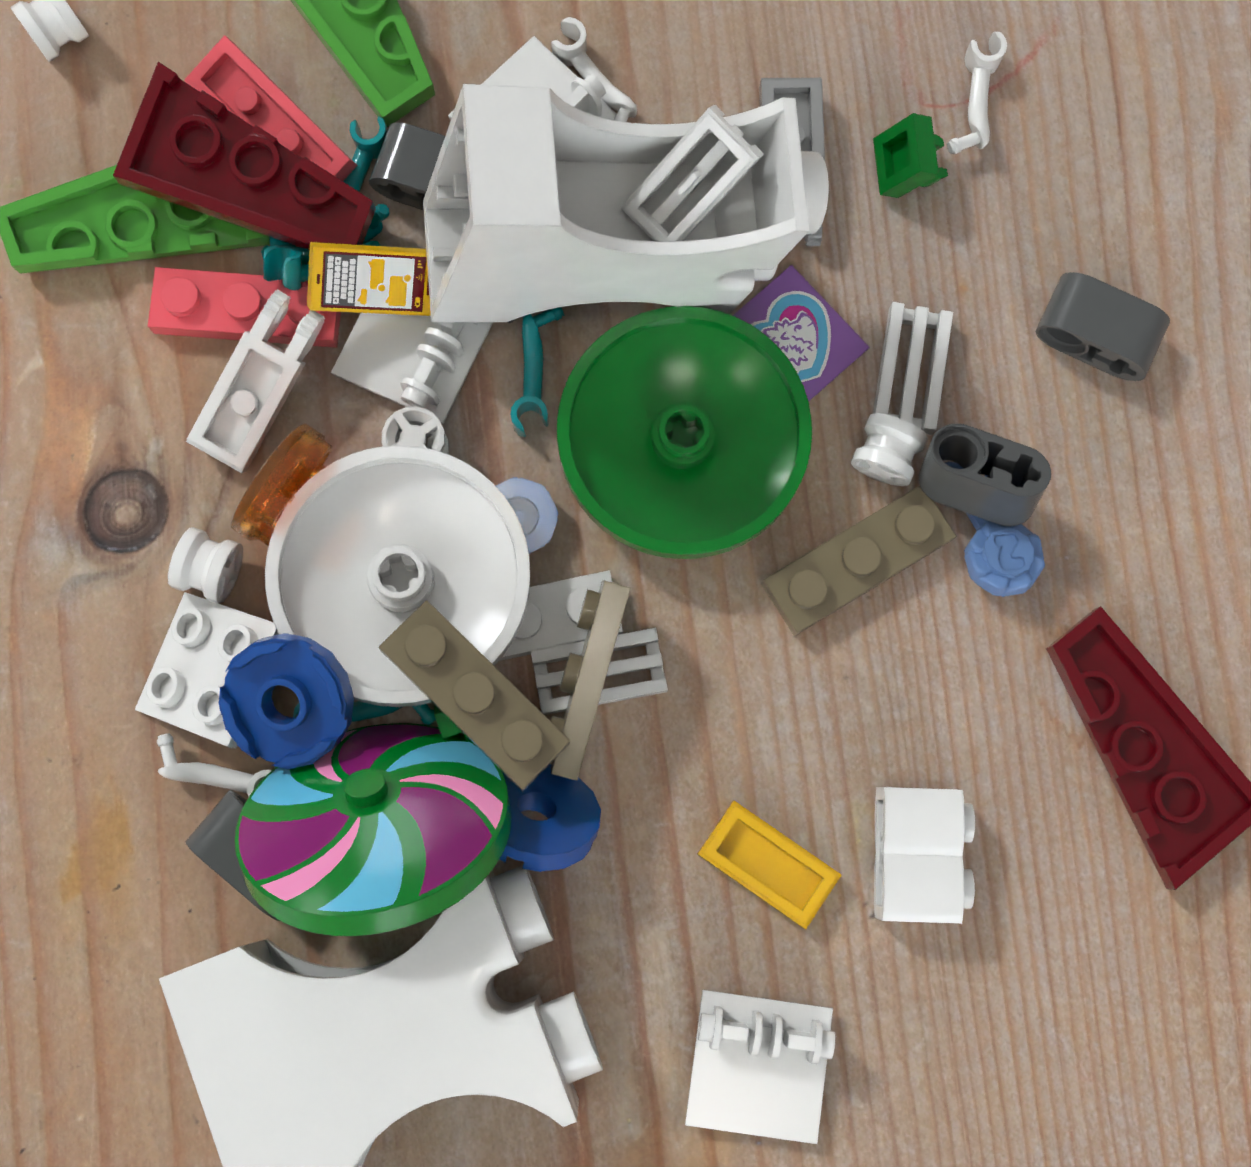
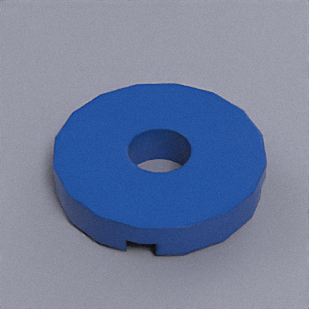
M287 633L261 638L234 656L226 671H229L225 676L224 686L220 687L219 708L225 729L239 748L254 759L260 756L266 761L273 762L272 766L284 769L311 765L341 742L351 724L354 696L348 674L331 651L311 638ZM275 686L288 687L296 694L300 703L297 717L284 716L275 708L272 700V692Z
M551 764L523 792L503 773L507 785L512 818L508 842L499 860L506 863L507 856L514 860L523 861L522 869L538 872L565 869L583 860L591 850L593 841L596 839L600 828L601 808L594 792L579 777L576 781L551 774ZM527 810L536 811L545 815L548 819L533 820L524 816L521 812Z

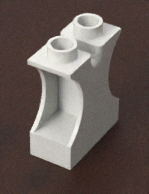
M463 84L423 200L431 322H509L516 318L544 310L602 302H645L675 307H703L730 315L752 292L755 281H769L772 279L779 262L806 234H814L819 230L826 214L829 194L827 167L819 152L801 151L796 98L782 97L753 110L723 117L731 126L735 124L744 133L743 139L750 146L755 144L764 155L684 241L657 242L653 241L620 207L696 122L640 124L615 121L586 113L569 105L548 87ZM710 131L642 207L652 215L719 139ZM729 151L662 224V227L670 234L738 158Z
M523 865L496 876L492 870L484 881L458 903L444 910L433 927L413 947L399 957L380 964L354 968L324 966L295 957L275 945L269 939L237 947L159 978L222 1166L363 1167L366 1156L375 1139L392 1123L425 1104L463 1095H487L514 1100L544 1113L562 1127L577 1122L579 1098L573 1082L602 1071L603 1067L576 994L573 991L544 1004L539 994L520 1002L510 1003L502 1000L494 989L493 982L496 974L519 965L524 958L523 952L554 940L547 915L529 870L522 869Z

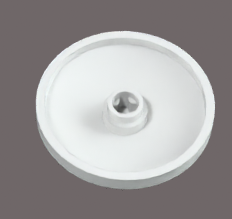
M396 445L366 449L341 458L320 470L295 493L284 508L272 533L266 555L265 590L268 607L279 634L287 633L311 638L334 654L348 674L354 700L390 707L417 706L432 703L378 647L427 600L495 666L512 644L527 608L530 590V560L526 538L521 524L505 496L488 478L466 462L451 455L418 446Z

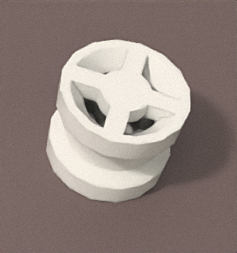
M33 0L30 3L19 1L10 7L48 62L59 56L60 47L67 42H81L89 37L66 0Z
M419 406L405 407L395 411L386 420L382 430L383 446H418L449 455V441L439 418L430 410Z
M870 414L864 428L868 437L864 446L856 449L851 460L852 466L864 475L880 482L896 486H908L915 472L911 465L914 454L924 449L928 439L926 433L918 426L901 418L887 414Z
M194 527L189 528L180 538L172 555L168 571V584L172 588L181 591L195 588L202 591L204 597L209 601L218 604L224 602L237 580L242 565L243 546L232 540L218 543L210 540L205 531Z

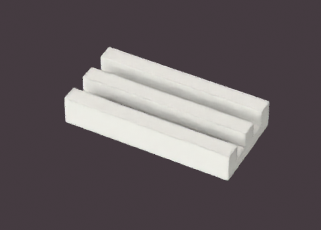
M716 105L709 107L620 207L653 241H684L764 155L755 144L750 146L743 139L744 133L735 124L731 126L723 118L725 114ZM711 131L719 141L655 212L650 215L642 206ZM731 151L738 160L669 234L662 227V224L722 158Z
M892 302L888 312L873 414H887L901 418L918 426L927 435H933L937 428L953 312L941 310L937 314L929 312L927 307L917 306L913 310L904 308V303ZM902 324L912 325L900 411L899 415L888 412ZM926 328L935 330L922 418L920 419L914 418L913 413Z
M656 628L618 634L613 651L645 645L647 655L612 661L609 664L606 675L608 677L650 669L652 680L603 689L598 705L668 691ZM585 641L531 651L541 712L544 715L566 711L570 697L569 695L552 698L551 687L561 684L564 671L548 673L546 664L567 660L569 653L581 655Z

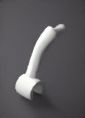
M571 17L562 20V33L566 37L575 40L576 43L564 45L558 40H554L551 42L552 53L566 66H574L583 79L591 74L603 84L606 94L601 99L610 108L618 112L614 119L615 121L627 122L629 117H636L637 105L630 97L617 89L586 54V29L582 22Z
M995 31L989 38L991 56L981 53L975 40H971L964 58L965 66L972 73L968 106V122L971 134L951 139L947 143L950 154L960 153L961 150L974 145L981 150L989 142L988 92L990 74L994 73L998 68L1007 49L1006 38L1001 32Z
M168 733L158 736L157 739L164 762V767L158 769V773L171 780L226 788L247 793L249 797L261 780L272 771L261 770L253 775L213 764L199 762L177 763L173 736Z

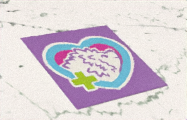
M792 265L733 315L757 328L781 349L797 371L808 401L870 348Z

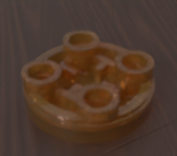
M304 423L294 429L280 443L261 467L240 500L231 523V528L249 541L259 540L269 547L276 523L286 505L294 500L295 493L310 478L325 468L324 463L333 449L325 441V436Z

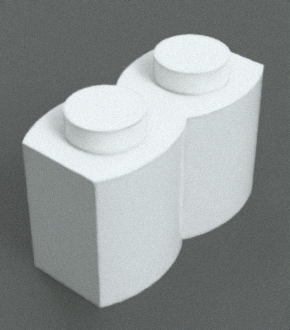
M876 787L875 918L881 921L962 924L963 911L973 907L975 896L973 872L971 869H964L962 857L964 842L971 843L974 838L975 813L971 803H964L963 790Z

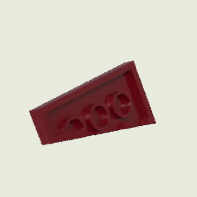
M160 62L156 65L113 173V177L120 185L310 250V242L363 245L376 211L374 202L308 158H301L281 145L277 138L257 125L253 127L227 110L223 103L202 90L200 92L181 80L177 73Z
M1100 606L1087 614L1047 647L1046 650L1166 889L1176 890L1251 826V782Z

